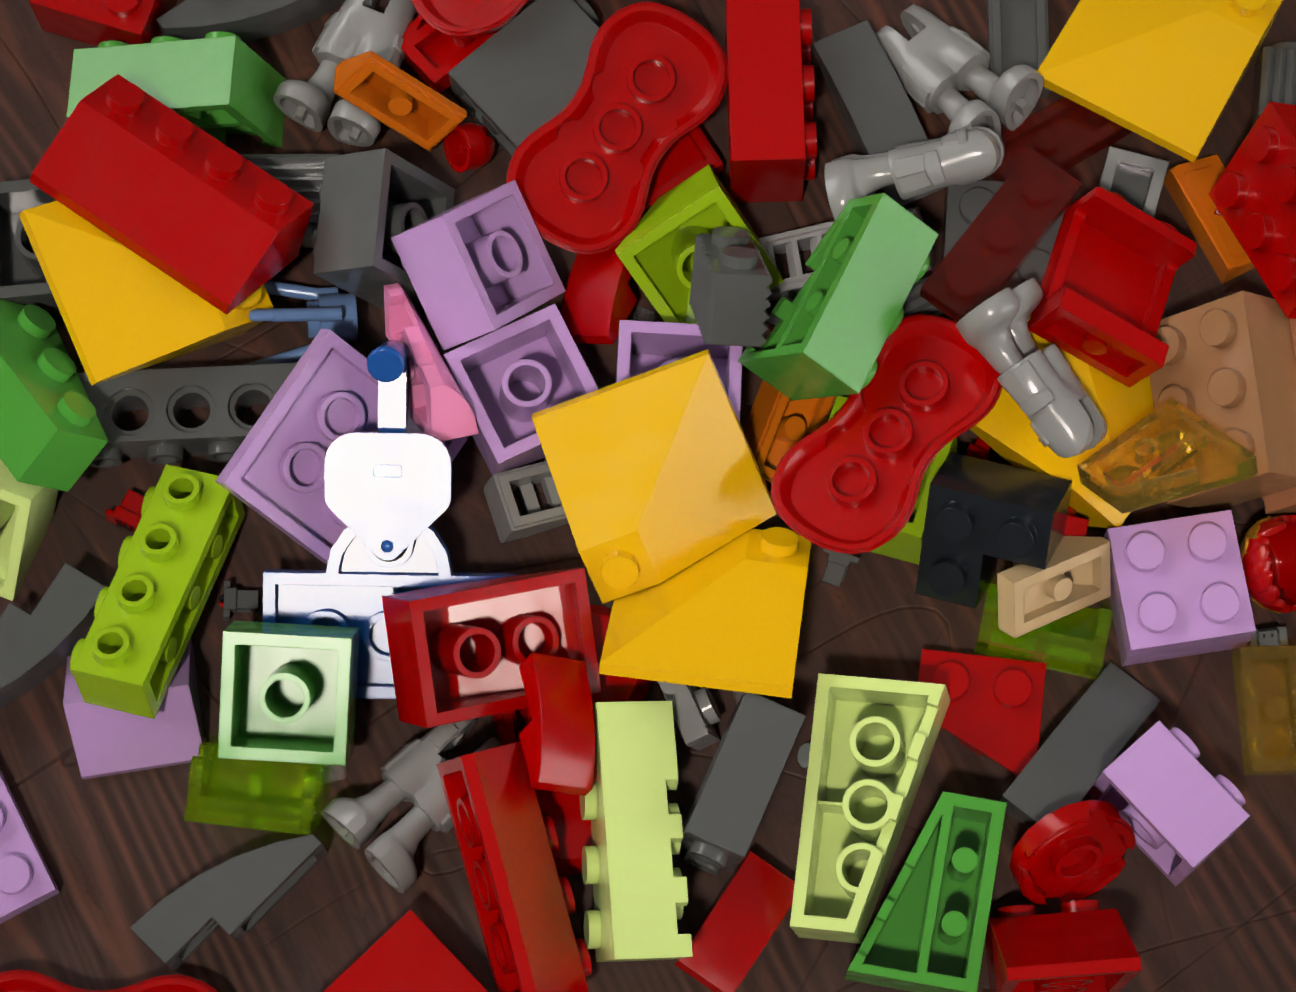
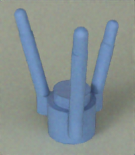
M267 281L264 286L268 294L310 301H306V308L253 309L248 315L251 321L307 322L308 338H315L320 329H329L345 342H355L358 340L356 297L351 293L339 294L338 287L315 288ZM310 344L242 365L296 363Z

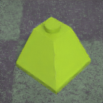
M709 164L660 196L640 219L636 228L615 249L619 259L664 322L697 324L694 313H692L693 309L689 305L695 239L697 234H712L714 228L736 227L748 231L749 236L755 241L773 280L769 285L770 290L784 282L783 277L742 211Z

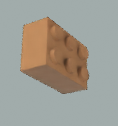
M1240 291L1161 319L1156 338L1169 345L1164 366L1150 374L1149 377L1167 504L1214 512L1296 487V360L1290 321L1276 300L1251 292Z

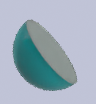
M810 743L803 744L798 751V762L803 768H808Z

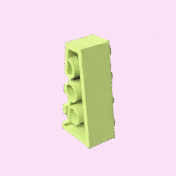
M818 673L790 927L799 938L862 944L951 701L945 684Z
M672 701L596 702L593 704L595 724L593 786L586 796L580 795L582 820H591L592 846H583L582 849L584 884H593L594 910H586L584 914L585 944L587 949H595L596 962L673 960L693 957L691 934H678L677 919L682 918L683 907L688 904L687 877H682L680 868H673L672 855L679 854L683 840L682 815L680 814L679 806L677 803H668L667 790H676L679 780Z

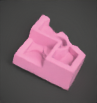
M399 283L383 285L386 337L389 340L402 342L408 352L410 418L423 433L433 435L441 441L479 434L475 415L446 366L407 293Z

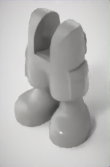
M345 0L339 11L333 13L325 23V28L312 49V53L320 64L317 71L308 82L288 79L280 83L273 97L275 105L285 115L307 129L321 132L327 122L328 130L336 140L348 145L361 147L373 145L381 131V122L345 99L339 100L330 114L336 95L333 93L335 67L345 59L373 51L400 68L402 60L405 58L401 49L403 43L402 36L408 24L414 20L417 11L411 0H390L384 14L374 10L378 0Z
M912 4L900 13L902 24L912 39L908 41L887 25L875 33L906 94L926 113L930 114L933 112L937 115L944 113L951 122L948 133L973 125L974 127H988L1001 136V123L1009 130L1014 131L1029 116L1040 98L1043 89V77L1036 69L1030 65L1019 64L1011 67L1002 73L1001 76L995 74L988 69L990 53L983 46L972 39L965 31L954 26L950 27L934 14L916 4ZM958 91H972L981 100L969 101Z
M969 125L963 127V129L949 132L940 138L896 145L895 149L884 153L870 155L849 154L835 158L831 162L826 163L824 169L825 186L834 220H836L850 199L874 195L877 190L895 184L900 198L905 200L938 188L952 185L964 186L982 180L994 173L1001 165L1005 155L1004 143L1001 137L990 128Z
M1031 278L1012 290L1008 287L988 298L956 323V328L967 344L975 348L993 369L1000 374L997 381L1032 422L1030 426L1038 436L1041 444L1044 447L1048 446L1057 456L1063 458L1074 457L1099 444L1106 437L1107 425L1055 343L1042 351L1034 343L1029 333L1027 322L1031 313L1040 304L1043 292L1036 279Z
M476 718L436 726L422 738H415L402 746L398 752L380 767L382 771L381 776L384 780L380 785L369 793L354 799L347 797L332 799L321 810L323 817L334 831L350 846L360 849L374 835L383 819L401 801L413 803L414 807L399 822L381 834L365 849L366 858L371 866L390 886L402 894L408 891L417 880V868L413 858L417 846L430 829L436 832L447 833L453 827L437 764L448 761L445 757L472 730L477 722ZM492 737L475 752L502 746V744L495 737Z

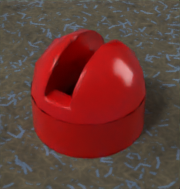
M471 122L458 124L444 137L446 159L451 168L456 172L477 170L489 163L494 156L495 141L489 136V130L482 124Z

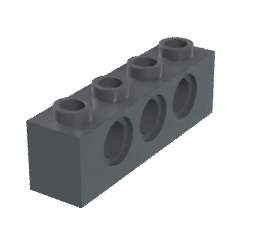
M297 363L137 370L91 386L86 372L77 373L89 400L96 409V415L108 439L107 444L89 466L96 468L116 467L122 464V459L146 458V461L151 464L174 465L183 462V456L208 455L209 460L229 462L253 427V425H246L241 422L244 412L256 404L268 406ZM194 407H205L210 410L207 421L197 428L181 426L182 417L188 410ZM145 410L148 412L147 421L141 428L134 431L120 429L123 417L130 411Z

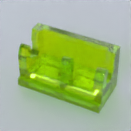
M989 583L973 652L992 657L1047 663L1046 669L1095 680L1103 666L1113 610L1104 608L1096 610L1085 607L1017 638H1013L998 629L997 584Z
M202 742L199 745L198 756H193L191 760L184 821L310 835L320 825L326 765L217 758L218 743Z

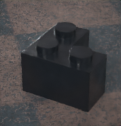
M950 452L930 483L915 594L976 609L995 576L998 558L1045 570L1064 536L1072 481Z

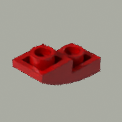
M620 243L602 253L589 255L577 253L561 309V316L576 344H614L619 334L620 320H627L637 301L628 284L632 275L615 252Z
M531 653L519 666L532 721L519 733L531 786L533 789L586 796L593 786L595 724L585 661Z
M750 851L739 864L713 908L704 916L692 935L693 957L677 959L674 965L713 992H735L792 906L795 881Z

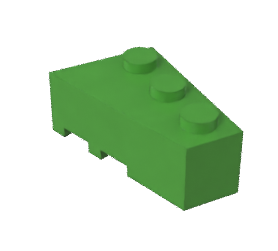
M214 31L207 33L205 38L182 40L172 36H157L152 38L151 43L131 45L121 41L108 40L100 42L96 48L74 49L67 118H69L81 99L119 74L225 145L227 134L260 136L263 147L282 148L285 114L275 105L273 97L279 84L286 79L241 41L239 36L233 33Z
M885 193L850 199L805 263L814 272L793 302L782 297L771 313L780 320L766 339L767 342L758 351L753 347L747 346L738 362L792 401L859 394L874 377L878 366L876 359L887 337L900 325L904 316V309L902 307L913 285L927 271L930 264L929 253L939 234Z
M0 299V459L18 482L68 492L107 444L108 439L96 415V409L86 394L76 372V366L69 357L56 329V323L49 312L36 305H22Z
M942 792L870 930L850 964L844 980L909 992H977L1006 802Z

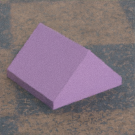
M191 638L155 719L85 703L74 675L70 671L71 656H67L63 707L83 780L207 760Z

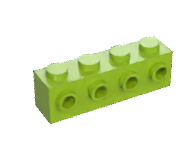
M166 464L157 485L150 486L146 491L141 509L142 517L134 535L127 536L123 541L118 556V569L110 586L103 587L97 597L94 609L95 619L85 639L81 638L77 641L72 651L70 671L74 675L85 703L155 719L245 516L242 501L215 482L218 475Z

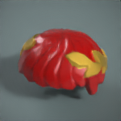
M1296 515L1267 516L1249 528L1244 534L1245 538L1239 549L1248 592L1253 597L1252 601L1262 609L1278 614L1282 612L1290 613L1291 611H1296Z

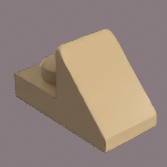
M1063 536L1045 570L1013 562V567L997 573L998 629L1013 638H1017L1110 597V541L1103 537Z

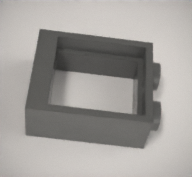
M743 694L733 710L682 827L683 840L680 849L686 851L683 859L686 863L704 872L718 875L721 868L732 872L745 858L806 717L805 715L758 694Z

